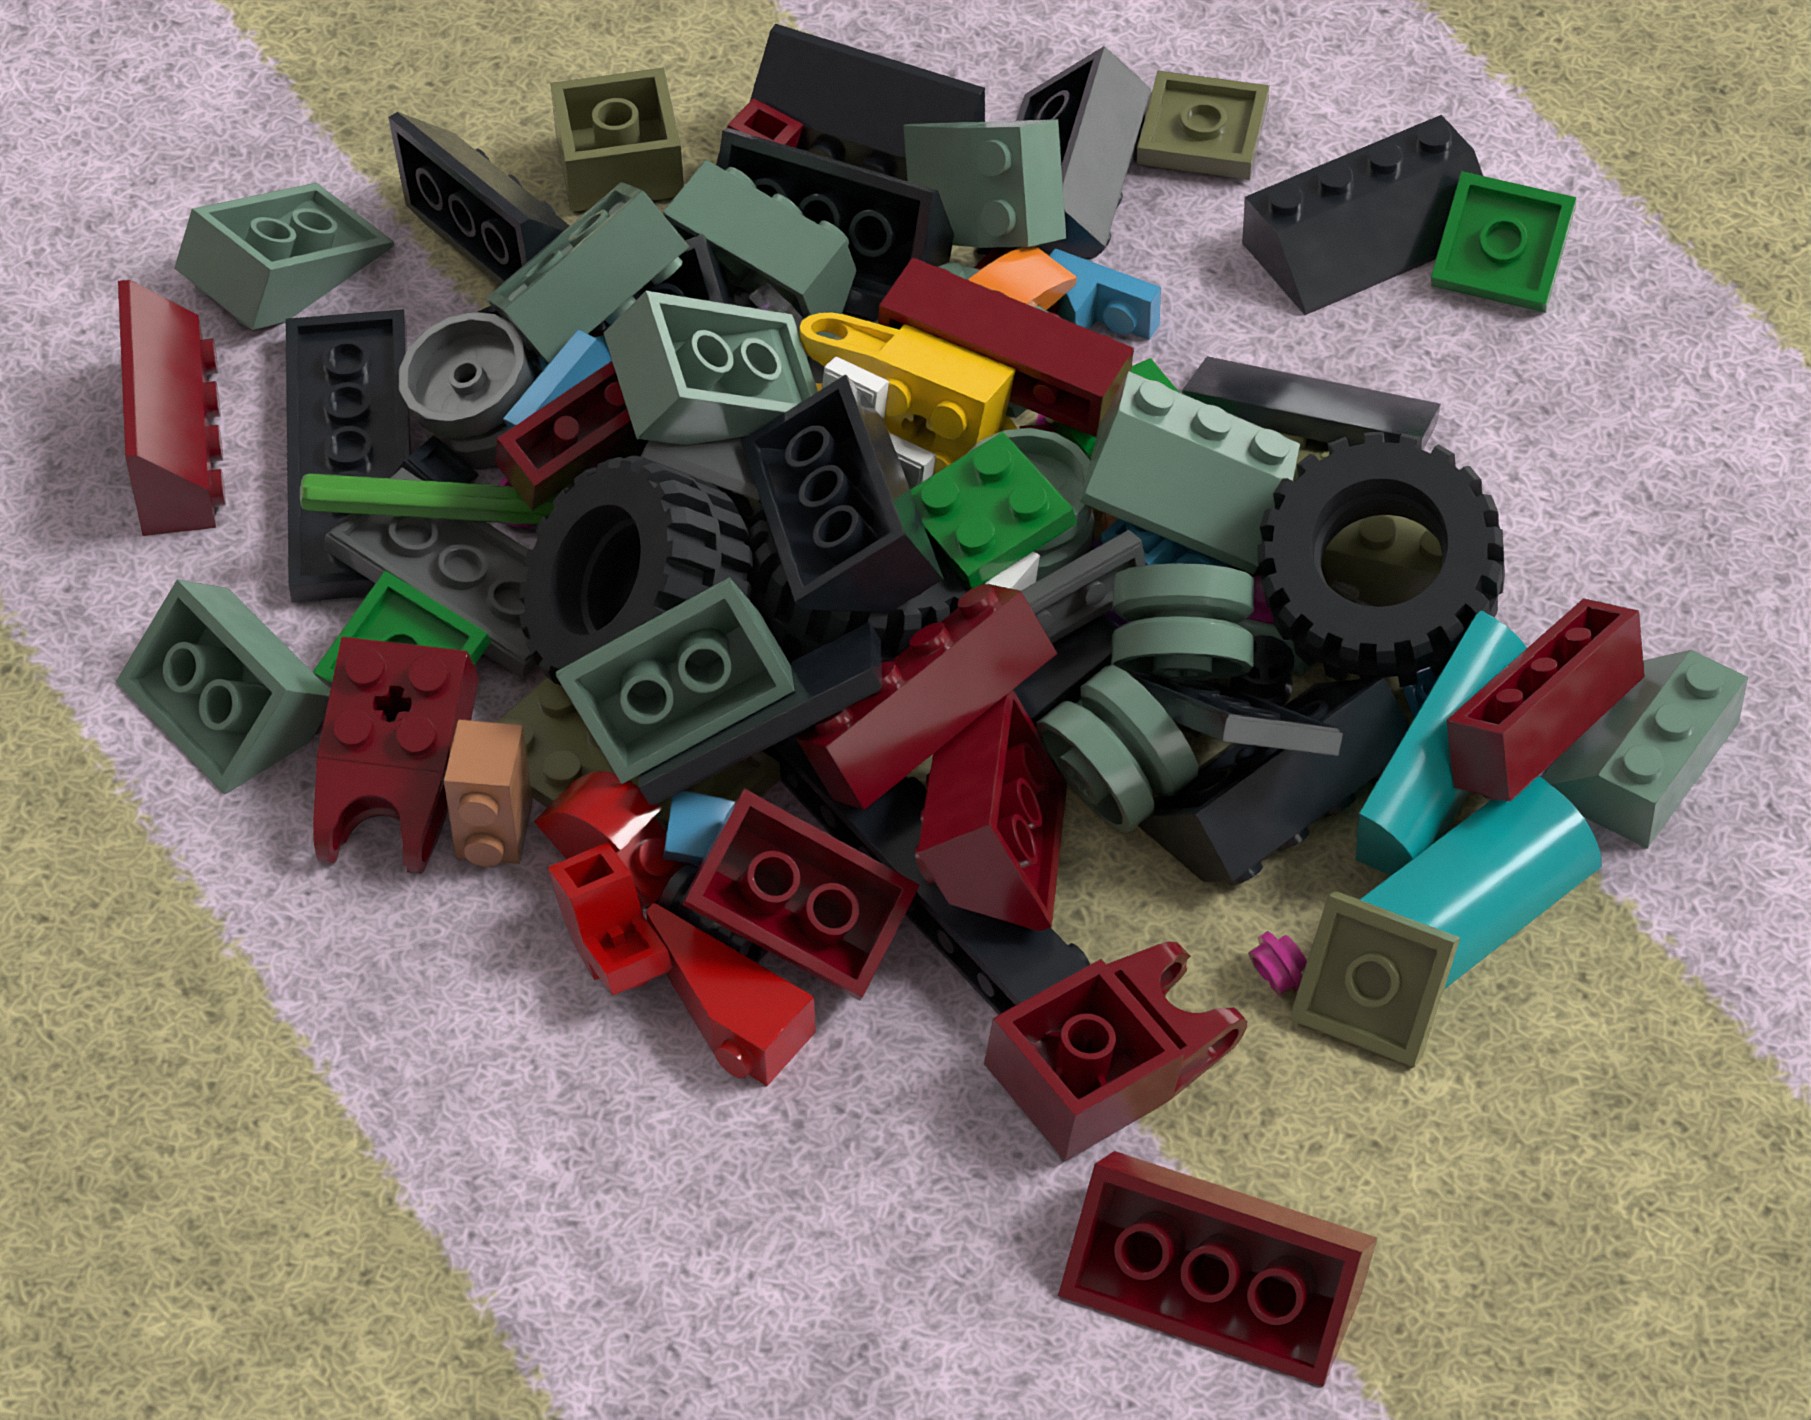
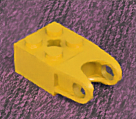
M832 312L810 315L802 320L798 333L804 351L813 360L825 367L835 357H838L889 381L884 417L888 432L936 454L933 475L966 455L980 440L1003 431L1016 369L906 324L898 330ZM829 332L838 335L842 339L834 340L816 333ZM815 383L817 390L820 391L822 383Z

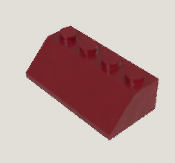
M132 280L118 281L125 459L142 536L216 528L215 506L226 505V493L222 469L213 470L212 462L223 461L220 426L210 425V418L221 417L217 382L207 381V375L218 374L214 338L203 339L199 315Z
M1012 690L933 754L930 773L926 776L928 789L925 808L921 810L922 828L919 845L915 847V858L924 879L930 884L936 882L950 905L1033 930L1043 931L1052 927L1067 782L1058 772L1042 746L1036 727L1014 690Z
M1114 1151L1094 1164L1058 1296L1324 1386L1360 1300L1378 1238Z

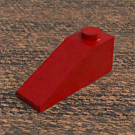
M653 903L646 910V918L668 949L673 970L665 974L717 1061L728 1073L737 1078L743 1079L749 1075L768 1086L816 1033L814 996L658 904Z

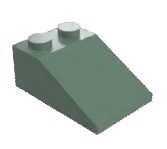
M1058 120L904 125L908 182L939 191L954 232L953 245L977 248L1031 247L1066 239Z
M316 182L192 208L174 269L195 284V288L200 293L211 297L233 314L238 323L254 330L283 323L285 319L293 318L391 249L394 241Z
M645 291L604 332L637 439L692 445L745 437L818 392L792 314Z

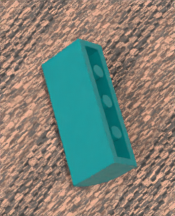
M1483 611L1475 615L1362 807L1358 820L1356 861L1390 876L1446 834L1468 796L1469 791L1454 788L1446 720L1527 649L1523 641L1511 629L1493 616Z
M1537 776L1511 802L1504 800H1490L1360 900L1461 937L1444 989H1446L1602 867L1601 853L1591 828L1577 808L1563 794L1543 778Z

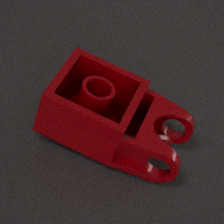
M341 636L317 754L313 839L318 861L335 863L341 845L347 842L352 831L361 822L375 816H388L401 822L400 832L403 841L402 862L407 867V872L418 874L424 872L438 842L448 813L444 778L458 720H472L479 676L468 651ZM396 716V720L394 722H390L391 719Z
M1168 941L1157 944L1108 964L1100 959L993 1018L984 1065L1064 1161L1173 1099L1234 1049L1243 1037L1248 1021L1235 1007L1216 1008L1207 1012L1192 1013L1175 1007L1166 999L1165 996L1169 990L1187 972V960L1191 957L1178 942Z

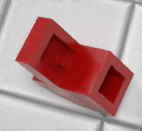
M595 771L574 780L533 821L565 859L608 842L632 874L640 906L643 908L652 905L662 895L665 886L680 868L691 864L663 859L667 832L654 818L662 808L658 804L649 805L637 785L631 781L622 784L617 775L611 772Z
M608 842L547 867L560 911L578 953L594 980L600 978L612 996L627 989L641 987L651 979L673 970L667 947L643 916L632 874Z

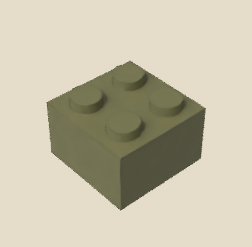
M664 67L550 83L555 134L571 212L590 209L620 182L643 190L651 200L674 198L684 187L681 143Z

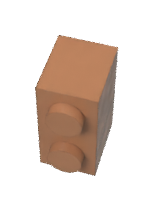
M458 720L444 778L455 857L467 859L471 863L482 867L496 866L500 862L520 864L533 804L523 725Z

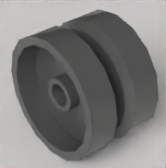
M468 312L441 320L424 330L411 344L399 368V391L428 439L433 435L436 436L472 469H483L496 466L497 438L509 430L503 418L541 373L513 324L496 314Z

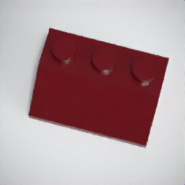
M744 788L728 811L704 856L683 905L860 1001L864 997L920 884Z

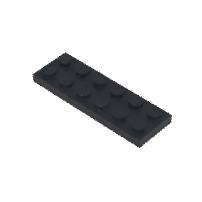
M404 309L285 319L288 586L291 602L367 596L376 584L324 550L325 535L349 514L305 511L300 503V486L303 476L307 474L390 479L402 462L411 455L410 412L399 391V368L407 351V326Z

